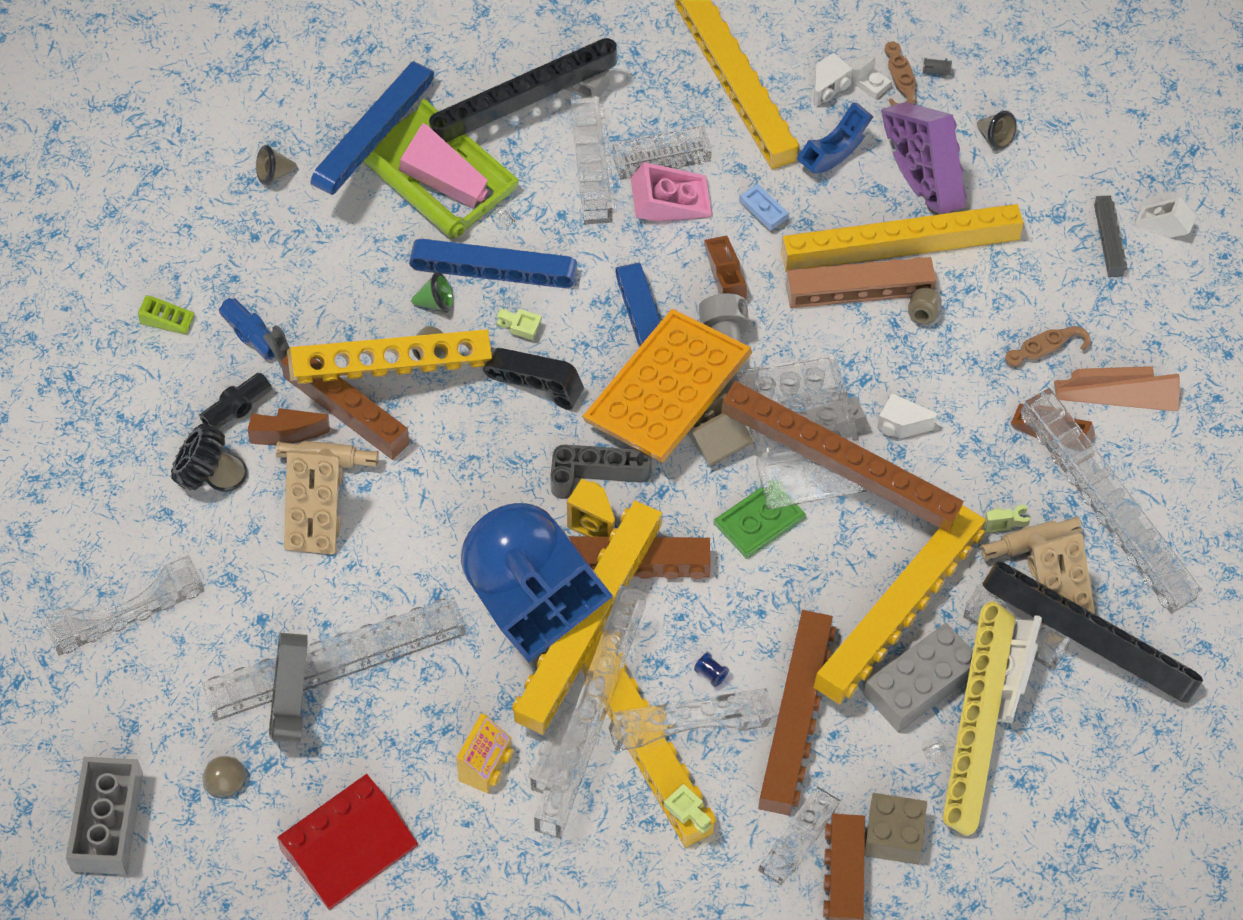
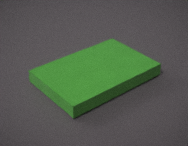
M771 480L715 518L714 525L747 559L805 519L806 513L774 480Z

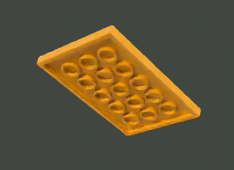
M671 309L582 417L586 423L664 463L752 354L751 347Z

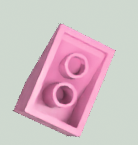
M644 162L631 177L635 215L637 218L652 221L706 218L712 215L706 175Z

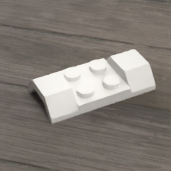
M1035 616L1034 620L1015 619L997 722L1013 723L1020 695H1024L1038 644L1035 642L1042 620L1040 616Z

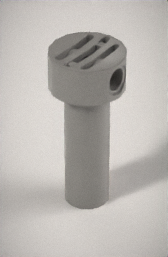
M717 294L704 299L699 304L701 323L741 342V334L749 328L748 306L744 297L737 294ZM744 364L720 394L723 392L727 394L734 381L746 386Z

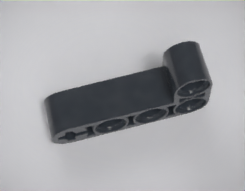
M495 348L491 354L492 359L487 361L483 368V372L493 380L550 392L555 404L565 410L573 409L584 390L576 368L562 360L504 348Z

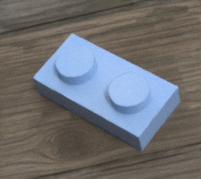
M758 184L739 197V202L770 231L789 219V213Z

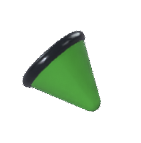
M439 272L434 273L429 281L412 297V304L449 312L453 307V294L445 276Z

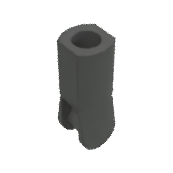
M274 325L272 327L273 331L269 334H264L263 338L282 368L281 360L287 356V350L290 346L287 343L283 330L279 326Z

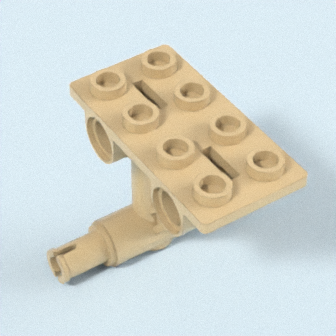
M278 441L276 445V451H278L276 452V458H287L284 549L334 554L336 552V539L340 531V515L337 514L338 491L342 482V467L352 468L355 465L377 468L379 452L357 450L353 445L334 444L331 442L303 441L300 444Z
M1077 516L1058 523L1056 521H1048L1032 527L1026 526L1022 530L1003 535L1001 540L980 546V549L984 550L981 551V554L985 561L1002 555L1013 557L1030 551L1031 555L1027 559L1028 567L1032 576L1038 582L1095 614L1084 540L1081 534L1082 528L1080 526L1082 524ZM1041 622L1042 626L1045 627L1048 641L1053 642L1067 637Z

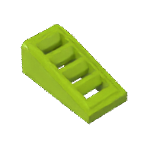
M148 295L145 296L138 311L140 324L185 335L195 316L192 311ZM170 314L173 315L171 321L168 320ZM179 317H183L181 324H177Z

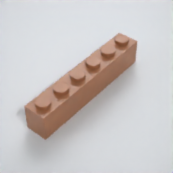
M916 257L905 260L893 259L883 262L843 264L830 267L820 266L809 269L797 268L787 270L786 289L790 308L911 297L917 289L930 288L935 291L936 285L931 257Z

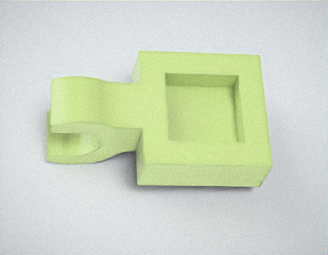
M500 309L497 314L498 321L496 325L501 328L510 327L511 334L534 340L542 316L522 309H518L516 314Z
M1019 505L1013 512L1012 509L1003 510L1001 508L986 512L984 530L986 533L1009 531L1012 526H1028L1030 517L1023 518L1019 516V514H1026L1027 506Z
M684 784L664 801V807L683 824L690 819L702 834L711 827L709 824L711 819L700 810L703 807V801Z

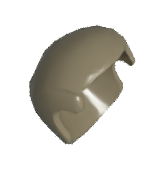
M229 756L214 758L207 764L202 777L203 787L213 797L216 795L230 797L241 790L246 780L243 764L238 759Z

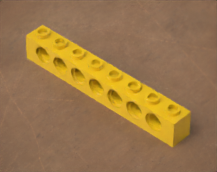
M488 329L295 346L287 350L290 381L297 380L298 384L312 383L313 378H322L323 382L338 380V376L346 375L348 379H358L363 377L362 374L372 373V377L386 376L389 371H397L398 375L410 374L412 369H421L422 372H433L437 370L436 367L446 366V370L460 369L461 365L470 364V368L485 366V362L492 359ZM459 345H465L468 348V356H462L459 353ZM435 347H440L444 350L445 356L443 359L435 356ZM410 349H415L420 353L419 361L411 359L409 355ZM390 351L394 353L396 357L395 363L386 361L385 352ZM360 354L369 355L371 365L362 364ZM335 357H344L347 362L346 367H338L335 363ZM310 359H319L322 368L320 370L313 369L310 366Z

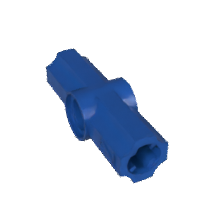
M236 298L226 299L219 308V314L233 327L241 342L244 344L249 343L264 359L274 358L275 356L271 348L263 338L264 334H269L270 332L259 315L256 313L251 314Z

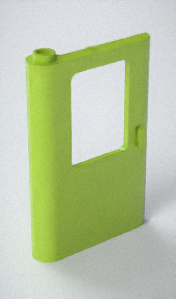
M423 99L420 106L393 127L363 162L451 239L458 238L463 235L467 228L510 195L517 187L519 179L468 135L464 134L446 142L488 180L486 187L493 192L488 199L462 218L460 216L456 217L419 184L420 181L399 171L400 159L423 123L429 126V118L438 112L434 106Z

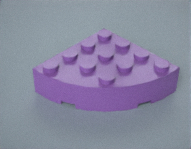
M907 102L881 109L887 138H892L896 149L893 152L894 158L913 192L917 196H923L926 200L925 204L939 214L965 208L966 191L963 187V169L959 160L960 147L956 139V121L953 118V114Z

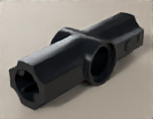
M257 372L238 387L230 386L226 388L220 395L219 401L199 414L200 420L203 424L213 425L219 429L234 417L237 419L244 417L251 410L253 403L272 390L271 384L262 373Z

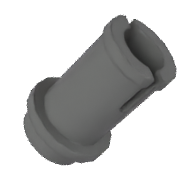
M924 58L923 65H932L933 67L924 66L923 73L943 74V77L950 75L952 61H947L948 58H945V60Z

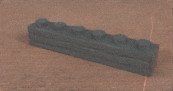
M1111 195L1096 196L1094 208L1108 277H1122L1124 271L1127 270V262L1124 261L1125 253L1124 249L1121 248L1122 238L1119 237L1120 228L1116 223L1115 203L1112 201Z

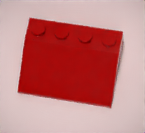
M367 773L277 837L280 851L328 910H331L418 846L417 841L384 793Z

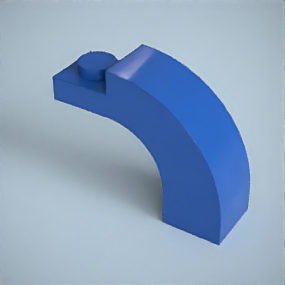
M853 102L836 128L822 139L808 140L796 159L812 173H822L834 168L845 160L865 138L863 132L874 116L860 104Z

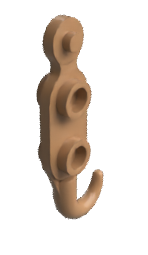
M888 42L885 45L884 51L891 57L888 62V68L894 84L906 96V102L914 104L916 101L914 93L916 80L907 58L900 55L901 47L897 42ZM892 98L889 99L891 106L900 104L896 103Z
M1078 326L1047 330L1023 342L1020 350L1008 351L1005 356V362L1011 367H1017L1024 359H1039L1060 349L1069 337L1074 335L1083 337L1084 344L1081 345L1080 349L1084 350L1089 346L1091 337L1085 329Z

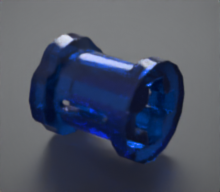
M707 652L697 661L694 671L702 673L711 681L713 687H717L728 675L729 668L727 666L722 667L712 658V654Z

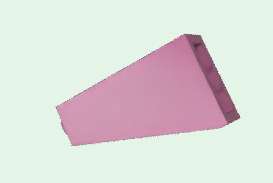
M423 123L400 159L399 171L475 209L479 202L483 203L487 197L488 190H486L488 180L429 126Z

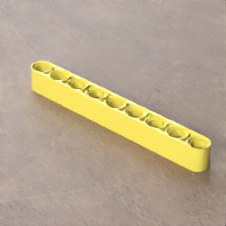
M995 601L986 603L981 609L943 812L944 823L966 836L974 833L979 825L1015 624L1014 614Z

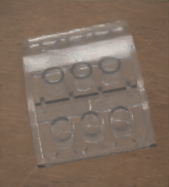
M834 354L738 370L735 374L737 382L860 446L849 397ZM749 427L767 510L867 492V489Z

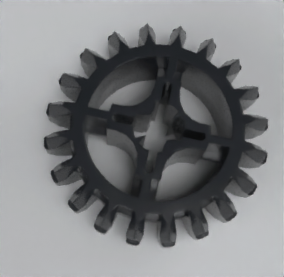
M206 423L200 424L184 440L178 454L175 456L176 459L172 463L173 468L171 469V479L178 486L190 491L196 490L212 474L221 458V453L224 451L223 446L225 445V435L218 428Z

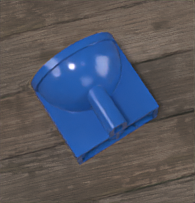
M513 503L498 507L480 518L464 540L461 550V566L466 579L499 629L528 662H531L613 597L580 550L554 518L538 506L527 503Z

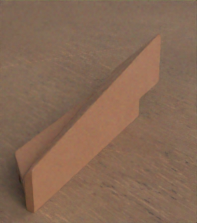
M1153 366L1077 369L1071 372L1070 379L1054 381L1057 400L1166 411H1178L1179 374L1154 376Z

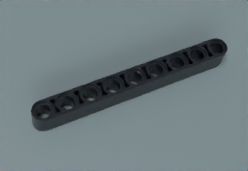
M610 38L600 39L438 111L429 118V126L445 142H448L598 75L617 64L616 42Z
M996 561L982 583L983 587L991 594L1032 617L1040 616L1042 623L1181 702L1189 703L1203 682V678L1196 671L1004 562Z

